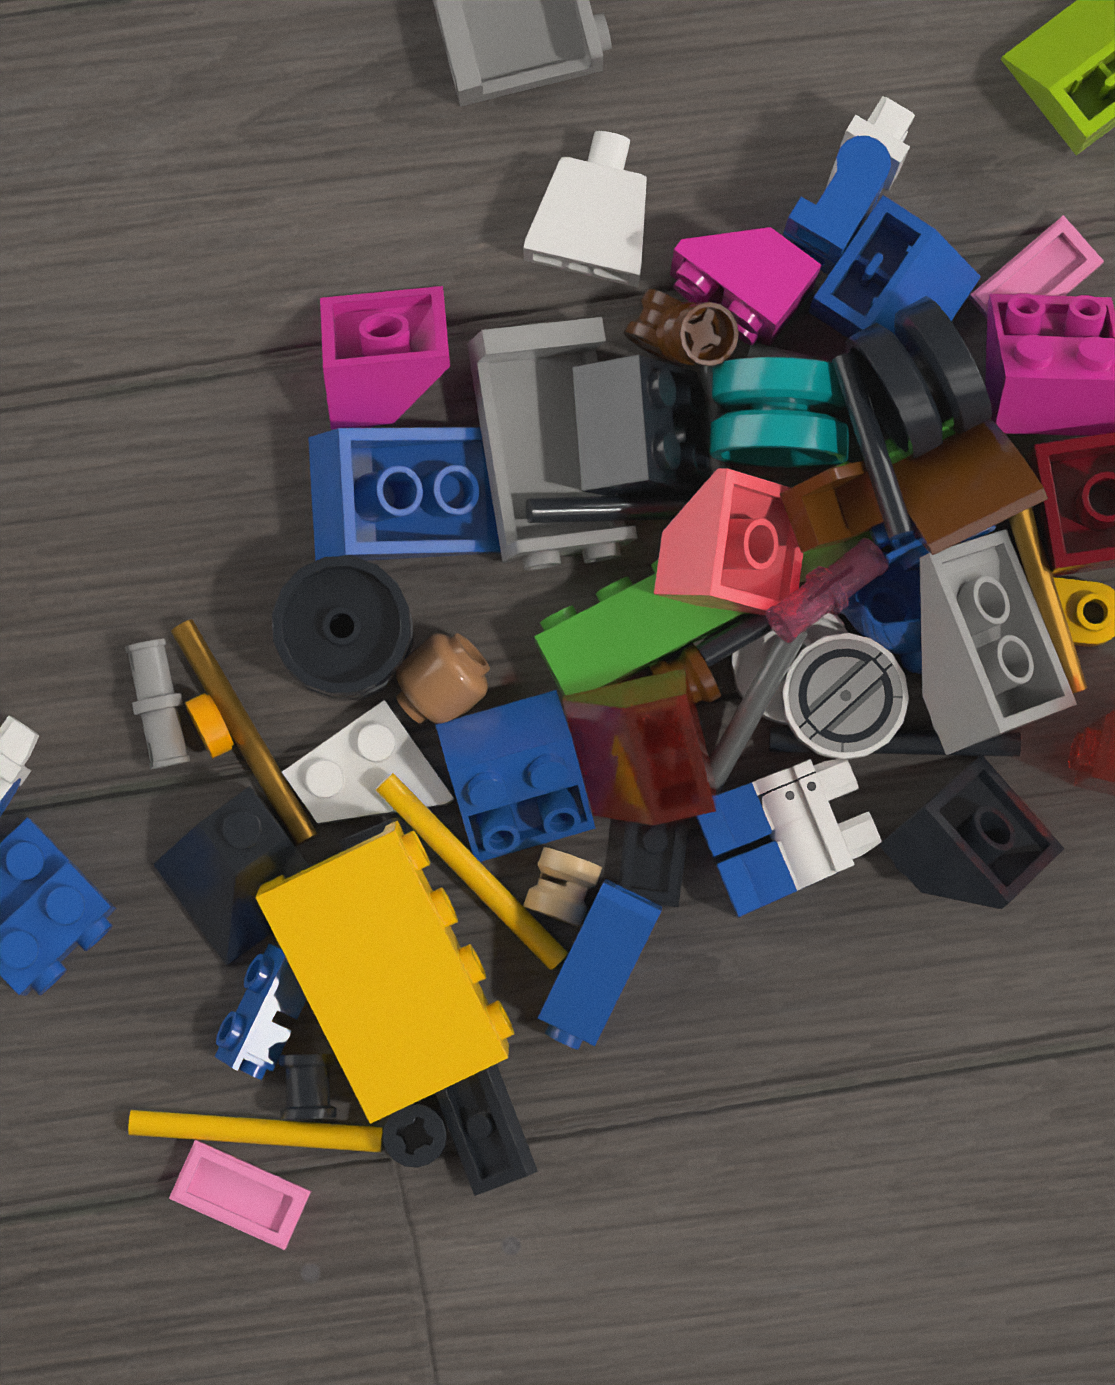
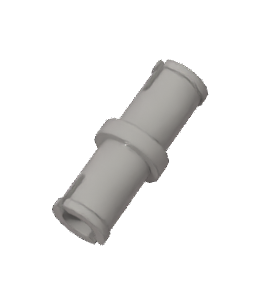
M164 638L125 646L138 700L132 703L134 715H141L150 758V770L190 762L178 712V707L183 706L181 693L174 692Z

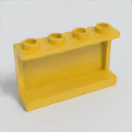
M398 821L385 826L382 833L285 879L284 875H281L260 885L256 895V899L370 1124L507 1059L509 1054L507 1038L514 1035L512 1024L500 1001L497 1000L489 1004L479 984L480 981L486 979V974L477 953L471 944L461 948L450 926L457 923L458 918L448 895L442 887L433 891L422 870L429 866L430 862L415 831L404 834Z

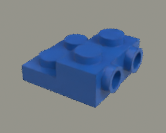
M28 817L0 843V976L18 995L26 996L33 989L40 996L65 974L67 969L61 962L78 945L86 952L109 932L113 925L106 918L117 908Z

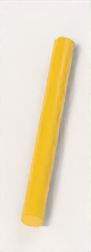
M394 773L389 775L375 789L549 970L555 968L567 956L568 952Z
M142 1110L130 1111L128 1125L129 1135L366 1152H381L383 1127Z

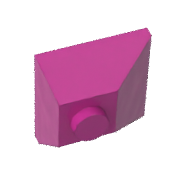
M443 286L320 298L323 372L331 430L337 428H372L375 425L393 424L450 367Z

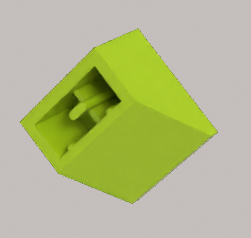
M1076 0L1002 56L1001 61L1076 156L1115 127V0Z

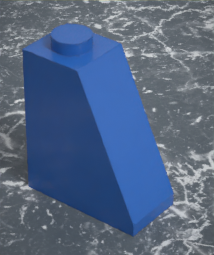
M605 879L538 1016V1019L549 1024L545 1031L547 1036L576 1050H579L583 1041L593 1046L596 1045L662 911L661 905Z

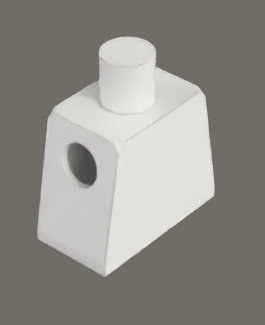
M596 131L594 132L588 161L561 157L525 239L523 247L524 261L638 287L642 263L647 177L624 170L630 145L628 138L612 132Z

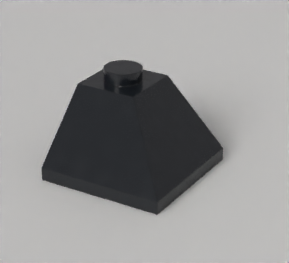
M979 756L879 844L892 859L896 868L913 883L920 893L997 909H1003L1065 849L984 756Z
M251 786L199 822L153 864L226 966L273 933L256 899L260 885L281 875H284L285 879L311 867Z

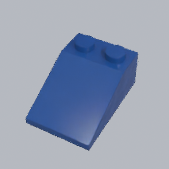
M481 427L337 428L308 437L315 561L323 557L354 556L366 561L501 553Z

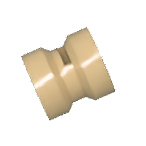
M544 847L538 862V867L541 871L538 884L529 888L523 907L582 927L588 910L584 900L588 889L596 886L602 867L576 856Z

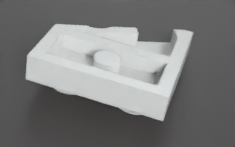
M385 700L282 771L287 781L319 825L359 817L397 813L375 791L392 773L426 807L445 806L454 800Z

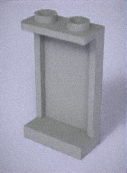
M602 317L481 330L467 343L503 563L523 561L524 570H539L560 565V556L580 553L583 554L584 563L607 561L621 557L620 548L637 539L636 527H625V521L528 523L526 519V501L528 498L601 496L584 492L581 488L572 367L598 362L596 349L606 342Z

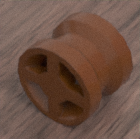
M647 289L641 299L643 310L637 320L628 323L623 332L624 336L648 353L663 360L673 362L663 354L658 346L656 332L658 321L663 313L674 304L682 302L663 292Z
M692 642L681 647L678 657L668 662L657 660L647 666L662 699L676 721L688 715L690 706L701 700L710 703L721 697L711 671Z

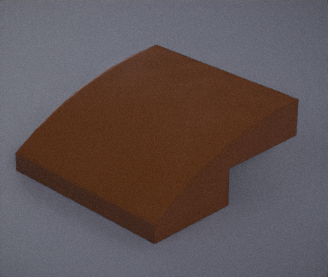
M991 418L962 434L955 433L943 439L941 445L912 461L904 458L892 464L913 527V535L932 555L1048 499L1044 487L1026 460Z

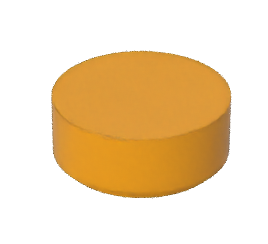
M203 693L185 702L191 720L210 757L213 759L232 750L234 745L232 738L211 696Z

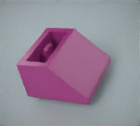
M767 227L681 239L673 251L670 276L677 280L673 285L674 289L687 301L695 303L712 302L721 304L728 309L737 321L738 338L748 345H753L758 340L762 344L771 346L812 292L821 264L773 228Z
M1027 293L989 295L985 386L992 407L991 419L1004 433L1093 436L1115 432V310L1112 297H1093L1089 295L1050 296Z

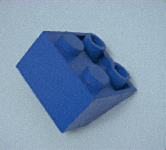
M883 195L813 297L808 312L847 338L875 323L882 325L895 334V314L925 296L934 300L952 321L981 276L936 229Z
M557 690L436 724L472 854L480 862L596 829L572 736Z

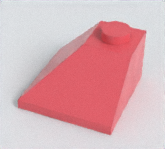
M718 468L663 530L654 595L702 607L781 618H795L803 553H801L780 493L790 489V487L728 468Z

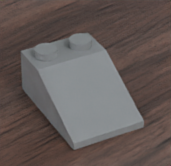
M1007 529L951 546L935 555L928 553L920 557L922 695L931 716L933 727L939 736L946 755L1077 705Z

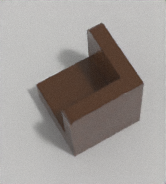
M864 460L830 468L780 493L801 553L843 543L884 523Z

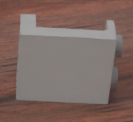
M433 0L460 107L603 71V51L612 49L604 13L593 15L589 0Z

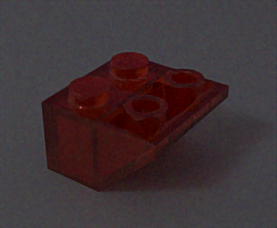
M686 668L562 697L593 816L657 825L716 811V783Z

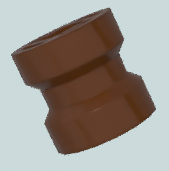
M683 302L674 304L663 313L658 321L656 335L661 351L674 363L711 366L720 364L731 356L737 346L739 332L737 321L732 313L721 304L712 302ZM686 333H688L691 344L688 342L686 338Z

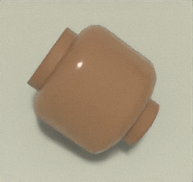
M434 633L408 655L396 670V677L402 690L396 696L397 701L403 710L420 724L426 719L435 724H442L460 718L485 696L488 690L485 674L490 670L489 664L479 650L461 634L456 633L449 637L445 634Z

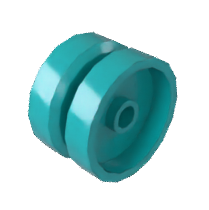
M758 357L729 360L713 366L712 399L722 408L733 411L711 422L710 455L714 459L740 465L773 468L824 467L841 464L848 460L849 428L847 424L838 418L828 415L846 407L833 363L800 358Z

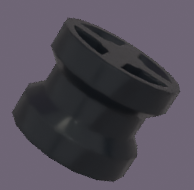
M413 1103L390 1115L384 1126L383 1141L386 1151L394 1161L405 1167L418 1168L429 1165L441 1155L446 1146L448 1132L444 1119L435 1109L425 1104Z

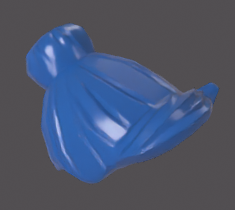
M887 551L866 560L872 572L871 575L825 600L824 606L829 611L845 615L863 637L871 638L891 653L899 654L902 666L909 672L922 674L920 569L917 568L913 571L905 572L902 565H899L886 572L884 562L886 555L890 553Z

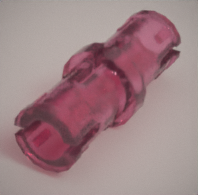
M863 538L855 547L827 568L817 566L806 575V583L777 605L767 609L766 618L771 628L783 641L792 643L798 635L826 614L837 615L848 607V598L878 575L881 576L886 572L888 564L885 556L872 541Z

